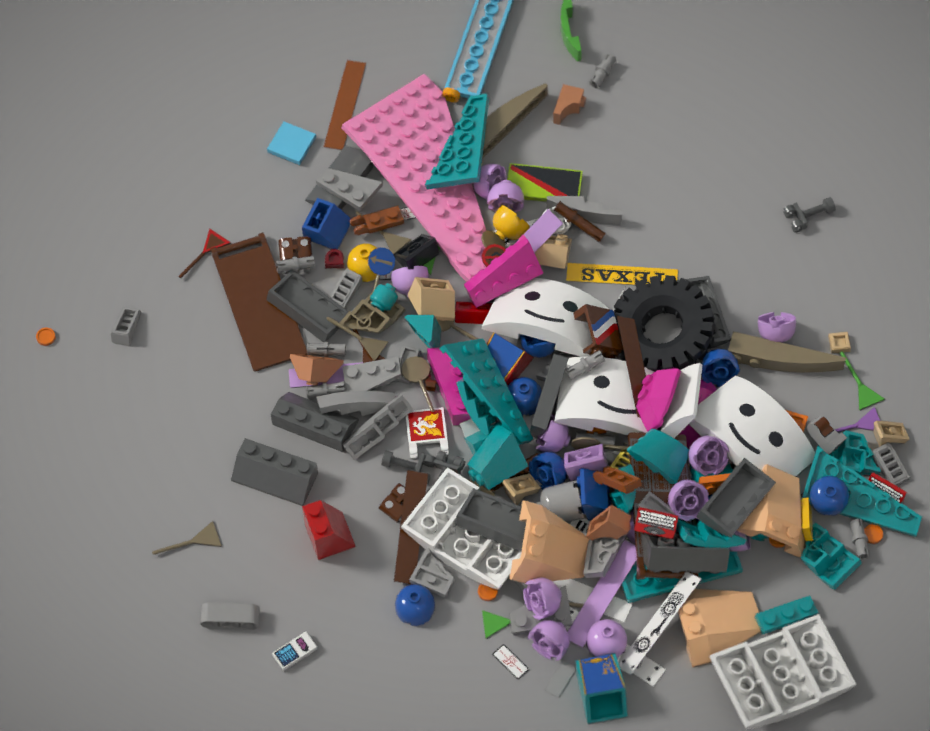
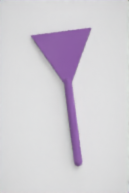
M874 407L856 424L835 430L841 432L852 428L874 431V422L876 420L880 421Z

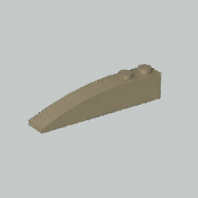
M546 83L511 99L487 116L482 159L548 96V85Z
M734 331L728 349L736 357L738 364L742 363L753 368L784 372L838 371L844 369L846 357L774 342Z

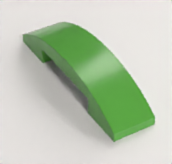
M563 0L561 7V35L567 50L578 62L581 61L579 36L571 37L568 18H573L572 0Z

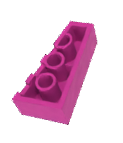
M524 235L513 246L510 245L505 249L506 251L501 256L493 259L489 266L480 270L464 284L476 308L543 274L530 242Z
M428 348V362L432 368L435 380H437L453 426L472 419L462 402L456 383L463 378V373L458 367H453L450 363L452 359L446 352L443 354L439 348Z

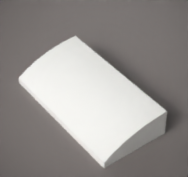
M693 364L681 370L672 402L663 418L664 421L661 426V432L673 438L697 416L702 364Z

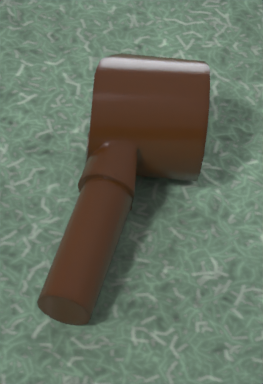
M430 371L429 376L425 380V388L427 391L435 392L437 380H431Z

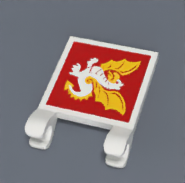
M444 407L434 408V412H431L430 409L413 410L406 415L411 459L418 458L417 445L440 443L441 451L447 452L446 455H449Z

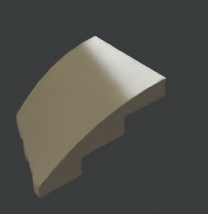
M372 291L365 300H361L352 312L349 311L340 324L350 329L379 334L395 323L406 310L397 302H395L390 311L382 312L378 308H374L370 305Z

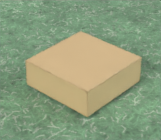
M848 332L829 333L828 339L831 353L850 352L851 346Z

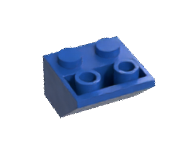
M317 198L302 226L303 237H310L311 242L331 249H339L351 225L349 222L351 218L334 203Z
M580 468V476H577V485L581 491V494H579L581 510L583 514H586L588 521H591L611 506L610 486L600 485L594 480L593 473L596 471Z

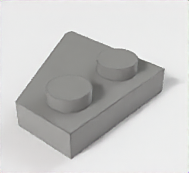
M426 548L409 581L411 584L422 585L429 589L430 592L446 598L454 583V577L444 569L439 560L437 561L431 554L430 549Z

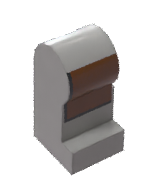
M818 416L807 425V431L810 436L829 455L847 439L842 432L839 434L830 426L829 421L823 416Z

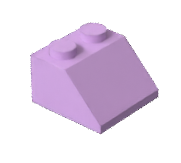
M603 444L564 453V467L570 481L577 480V476H580V468L603 472L602 469L608 466Z

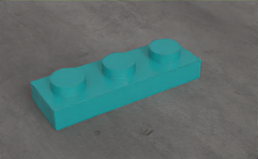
M809 595L757 613L754 618L764 635L818 615L819 612Z

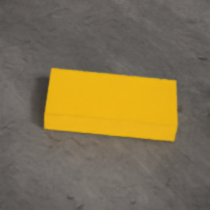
M802 498V532L806 541H813L809 498Z

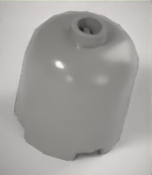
M577 480L550 486L541 492L540 502H537V504L544 506L564 521L585 519L584 514L580 513L582 510Z

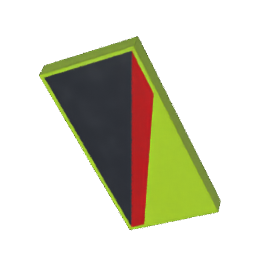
M510 163L507 180L521 188L524 200L547 202V196H580L583 171Z

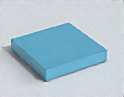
M283 121L269 144L267 152L300 165L315 141L316 134Z

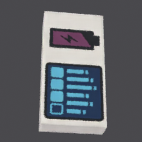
M304 632L273 652L272 656L281 669L285 671L316 651L317 646L307 632Z

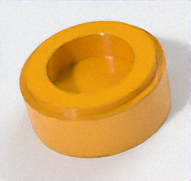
M449 87L444 88L442 97H445L446 101L452 103L458 102L461 96L459 91Z

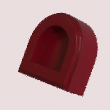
M332 249L326 253L325 269L344 268V255L340 250Z

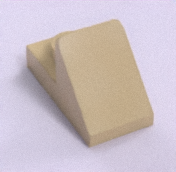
M877 420L874 422V436L879 447L888 442L905 444L910 440L903 423Z
M531 474L506 479L502 482L505 493L517 506L525 496L536 494L541 489Z

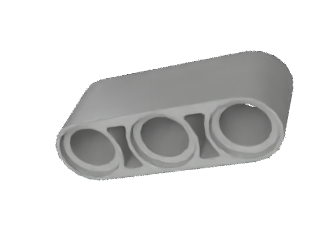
M204 603L202 604L200 625L206 628L256 629L259 626L260 607L256 604Z

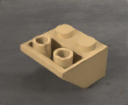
M564 234L551 235L535 252L539 264L565 269L572 238H568Z
M415 277L408 297L417 314L434 315L436 320L454 321L455 291L449 280Z

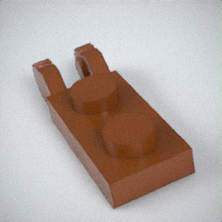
M394 206L363 216L352 217L349 222L351 226H356L353 230L354 234L361 235L404 224V218L399 206Z
M606 466L602 469L603 472L596 471L593 473L594 480L597 483L608 485L623 493H631L634 489L642 486L640 478L617 468L614 469Z

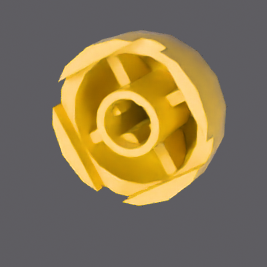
M504 205L500 206L493 216V226L497 230L495 234L502 240L506 238L517 240L530 228L525 220L517 217L515 212Z
M371 244L357 245L348 255V269L361 275L362 282L373 281L377 275L371 271L368 265L370 253L377 248Z

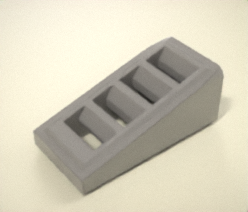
M346 268L329 297L343 308H346L361 286L362 276ZM338 297V298L342 299L343 302H340V301L336 300L335 298Z
M122 307L110 333L113 343L130 345L141 314L140 309Z
M889 442L873 450L872 453L874 455L872 458L889 482L897 486L910 478ZM891 459V462L885 464V461ZM896 466L895 469L889 471L890 468ZM899 472H900V474H901L900 476H898V477H896V478H893V477H892L893 475H895V474H897V473H899Z

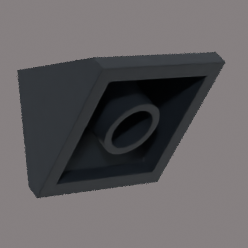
M421 234L396 252L394 257L402 267H408V269H414V266H424L440 254L437 240L435 237Z

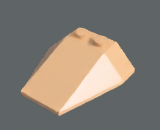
M766 464L762 472L776 483L737 531L750 537L761 533L784 543L785 552L801 558L806 540L802 532V499L799 478Z
M524 500L519 519L526 522L521 558L512 561L510 580L526 583L535 578H546L551 581L584 578V566L588 541L590 539L544 506Z
M694 589L677 612L687 640L686 650L692 667L711 663L710 655L739 645L761 632L754 618L759 611L752 592Z

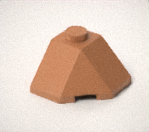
M290 354V359L298 378L307 381L306 384L318 385V382H327L343 365L344 361L330 357Z

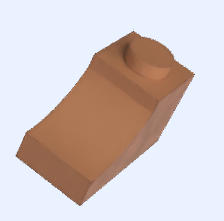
M563 84L553 112L554 124L560 125L562 120L570 114H579L581 107L584 108L587 97H584V89Z
M611 505L590 521L586 537L592 541L602 537H610L617 540L629 532L631 528V515Z

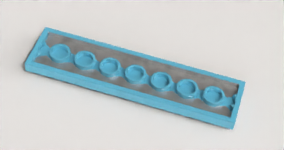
M514 0L475 1L445 88L456 89L460 92V97L468 99L470 96L482 93Z

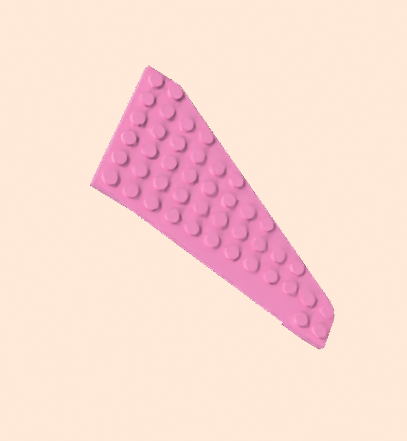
M423 74L343 123L342 130L365 152L429 235L435 237L437 245L448 257L449 263L467 282L480 270L486 268L482 261V252L485 246L481 241V236L486 231L472 183L428 190L425 187L426 181L430 180L432 176L431 171L433 167H436L440 160L439 156L449 136L453 135L455 129L446 99L442 97L443 92L426 74Z

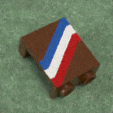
M585 304L573 313L575 320L587 322L593 343L583 349L584 354L592 355L600 350L603 357L614 359L619 353L624 351L613 310Z

